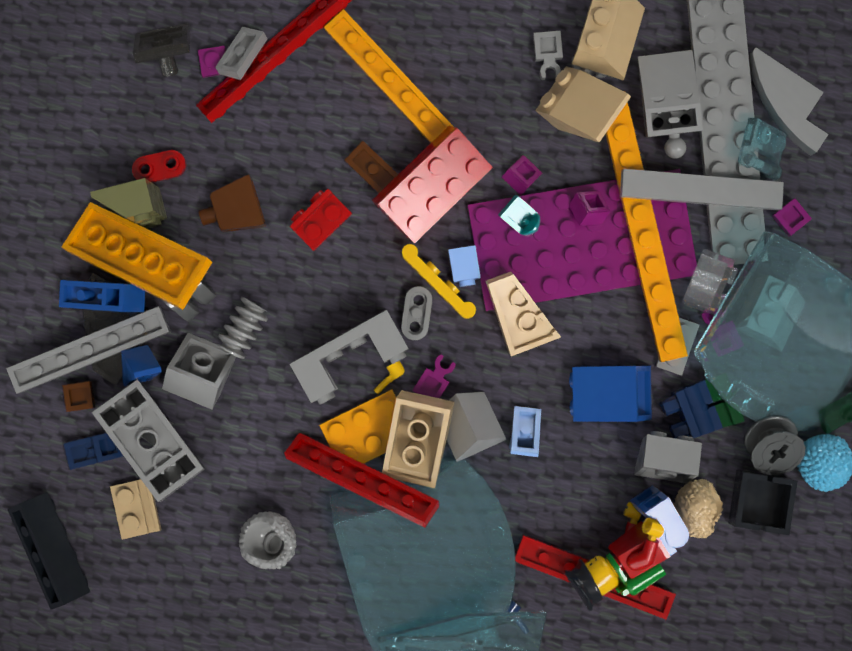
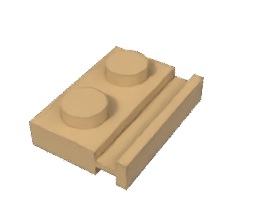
M141 479L110 486L121 539L161 531L154 496Z

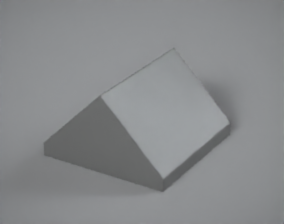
M485 392L458 393L449 400L455 403L447 442L456 462L506 440Z

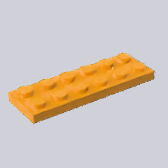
M91 202L62 245L65 251L182 310L213 263L207 257Z

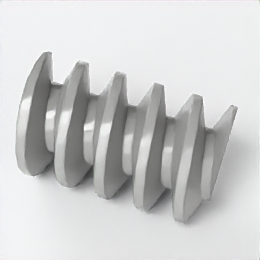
M241 297L245 307H235L239 317L230 315L229 318L234 325H224L228 335L219 334L218 337L223 343L222 345H216L230 354L244 359L246 355L241 349H251L247 339L256 340L257 336L253 330L262 331L263 328L258 321L267 322L268 318L264 314L265 309L245 297Z

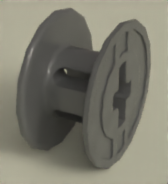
M768 416L758 420L749 428L745 435L744 444L747 451L752 455L751 461L754 468L762 474L772 476L790 472L801 463L805 456L806 447L803 440L798 436L795 423L786 417Z

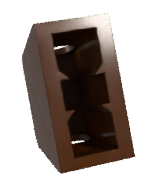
M246 175L210 193L213 206L199 210L203 226L218 222L222 232L266 227L255 186L250 175Z

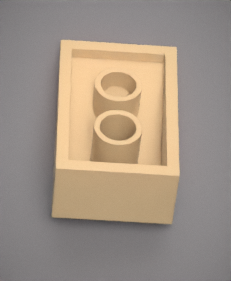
M565 67L557 75L556 82L549 92L541 98L540 105L535 111L558 130L600 142L631 96L579 69Z
M401 390L395 402L382 473L396 480L435 488L455 402Z

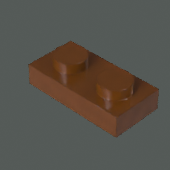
M364 141L344 160L378 194L398 175Z

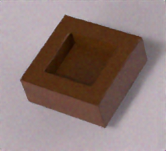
M92 381L62 385L66 412L96 408Z

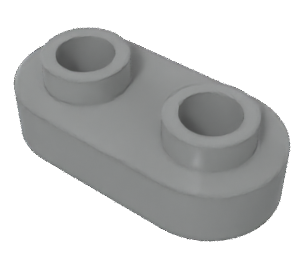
M417 286L411 288L405 297L401 328L405 337L410 340H420L428 332L432 295L424 287ZM421 295L424 298V303L419 306L416 305L413 301L415 296ZM412 322H418L420 324V330L418 332H412L410 330V324Z

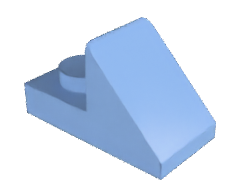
M514 406L512 435L509 444L511 454L538 457L541 409Z

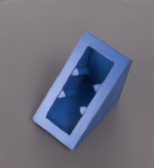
M148 345L121 351L124 387L129 386L137 379L141 383L150 381L162 372L158 361Z

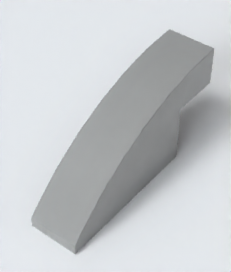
M758 48L753 49L749 54L750 71L754 85L766 110L781 131L795 145L810 156L815 154L828 134L806 120V118L824 92Z

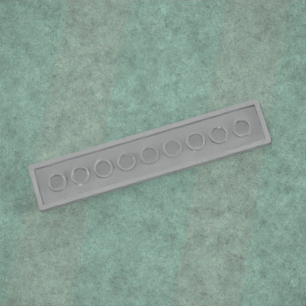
M687 0L691 50L693 52L702 114L703 131H699L703 175L760 180L743 0ZM706 204L713 267L768 261L763 209Z

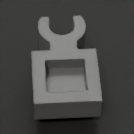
M561 31L534 33L535 62L543 61L540 69V78L545 80V71L553 69L556 79L561 69L555 63V60H562L563 58Z

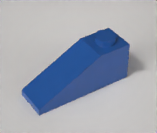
M60 280L59 307L117 312H144L145 291L132 284Z

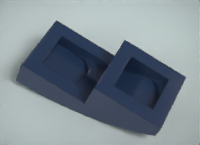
M107 433L63 444L69 470L123 457V454Z

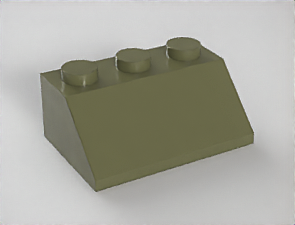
M146 178L90 192L93 199L125 218L145 226L146 229L161 226V221L167 219L160 188Z

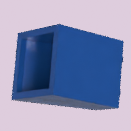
M651 366L572 367L573 372L570 373L569 384L573 389V399L570 401V413L573 416V422H639L652 420Z

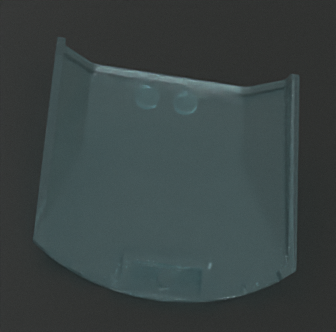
M763 232L694 350L697 361L701 362L705 371L704 376L719 392L718 395L740 414L757 422L768 416H782L795 423L798 431L817 430L852 378V280L808 249L772 232Z
M455 459L441 463L435 488L400 481L439 500V508L425 528L350 490L330 495L333 526L363 632L373 651L397 648L507 616L513 597L516 575V559L511 529L498 498L494 495L485 479L467 461L463 459L456 462Z

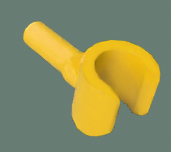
M400 361L386 367L390 375L374 389L377 394L393 380L404 374L405 370Z

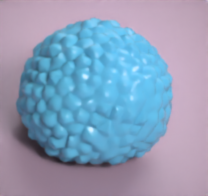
M821 434L804 441L806 447L805 456L797 467L805 482L810 487H814L815 490L818 489L824 492L844 486L852 475V452L845 439L831 434Z

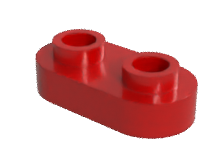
M175 150L146 155L135 160L132 166V173L135 179L146 178L152 183L172 179L184 173L186 160L180 152ZM170 159L176 160V165L173 168H168L167 166ZM144 165H149L150 171L147 174H142L141 168Z

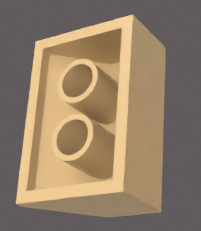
M591 0L572 64L624 80L645 10L638 0Z

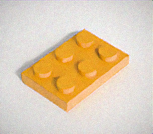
M393 389L319 425L330 448L363 464L386 453L396 402Z

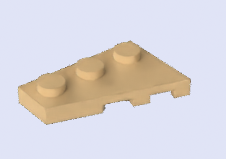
M512 272L486 281L510 356L561 338Z

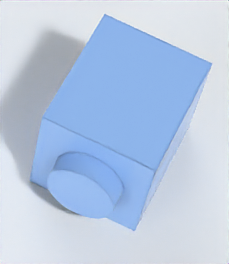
M476 246L449 249L448 254L453 283L459 282L460 287L476 285L475 280L481 278Z

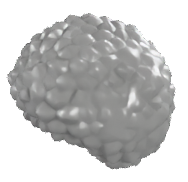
M271 511L259 512L257 515L254 514L241 528L239 547L242 557L248 563L261 569H281L295 555L297 547L296 534L292 524L286 517Z

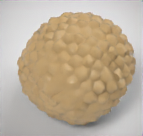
M705 479L693 480L685 484L684 487H681L673 504L686 525L689 536L696 538H707L714 532L715 522H718L723 511V502L720 500V496L715 490L713 483Z

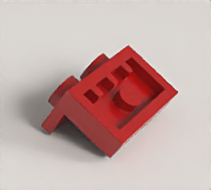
M329 189L325 192L322 190L317 192L310 200L312 205L306 211L303 209L299 210L291 218L293 223L290 225V228L313 251L352 215Z

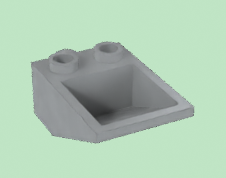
M688 50L639 56L638 66L646 138L669 135V139L664 147L665 153L670 158H680L686 152V143L680 138V134L703 131L693 52ZM683 114L688 115L690 118L687 125H683L680 122V117ZM661 118L663 121L662 127H654L653 120Z

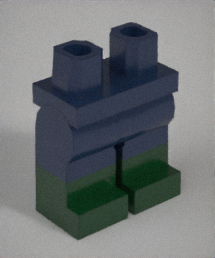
M726 372L717 373L671 392L672 396L660 402L665 416L675 412L679 413L681 421L669 425L672 438L678 439V436L697 438L715 430L745 421L737 399H726L735 395ZM726 399V400H724V401H721V402H718V403H716V404H713V405L708 406V404H711V403L716 402V401H718V400Z

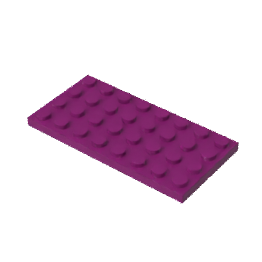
M680 169L664 171L669 173H681ZM617 180L519 196L540 215L541 219L538 231L528 236L518 233L498 215L513 197L468 205L486 311L495 310L486 281L508 272L514 274L535 303L641 285ZM600 191L610 213L602 224L579 226L570 208L572 199L577 192ZM651 200L670 280L699 275L686 203Z

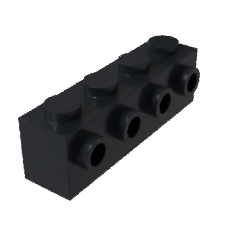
M48 492L7 509L50 610L90 593L87 577L80 569L77 562V554L71 548L66 536V529L58 518L55 503L49 497Z

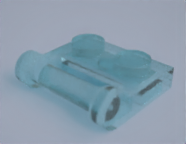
M748 118L738 157L739 164L746 168L752 167L764 173V176L770 180L779 179L782 174L779 164L782 152L786 146L787 134L758 118ZM754 151L766 156V162L757 158Z

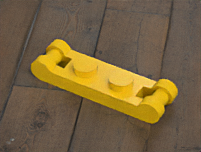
M407 244L403 247L402 255L404 260L465 319L472 318L475 315V305L471 302L464 303L457 296L460 292L458 288L449 280L444 283L438 277L441 273L438 268L430 261L425 264L418 257V249L415 245Z

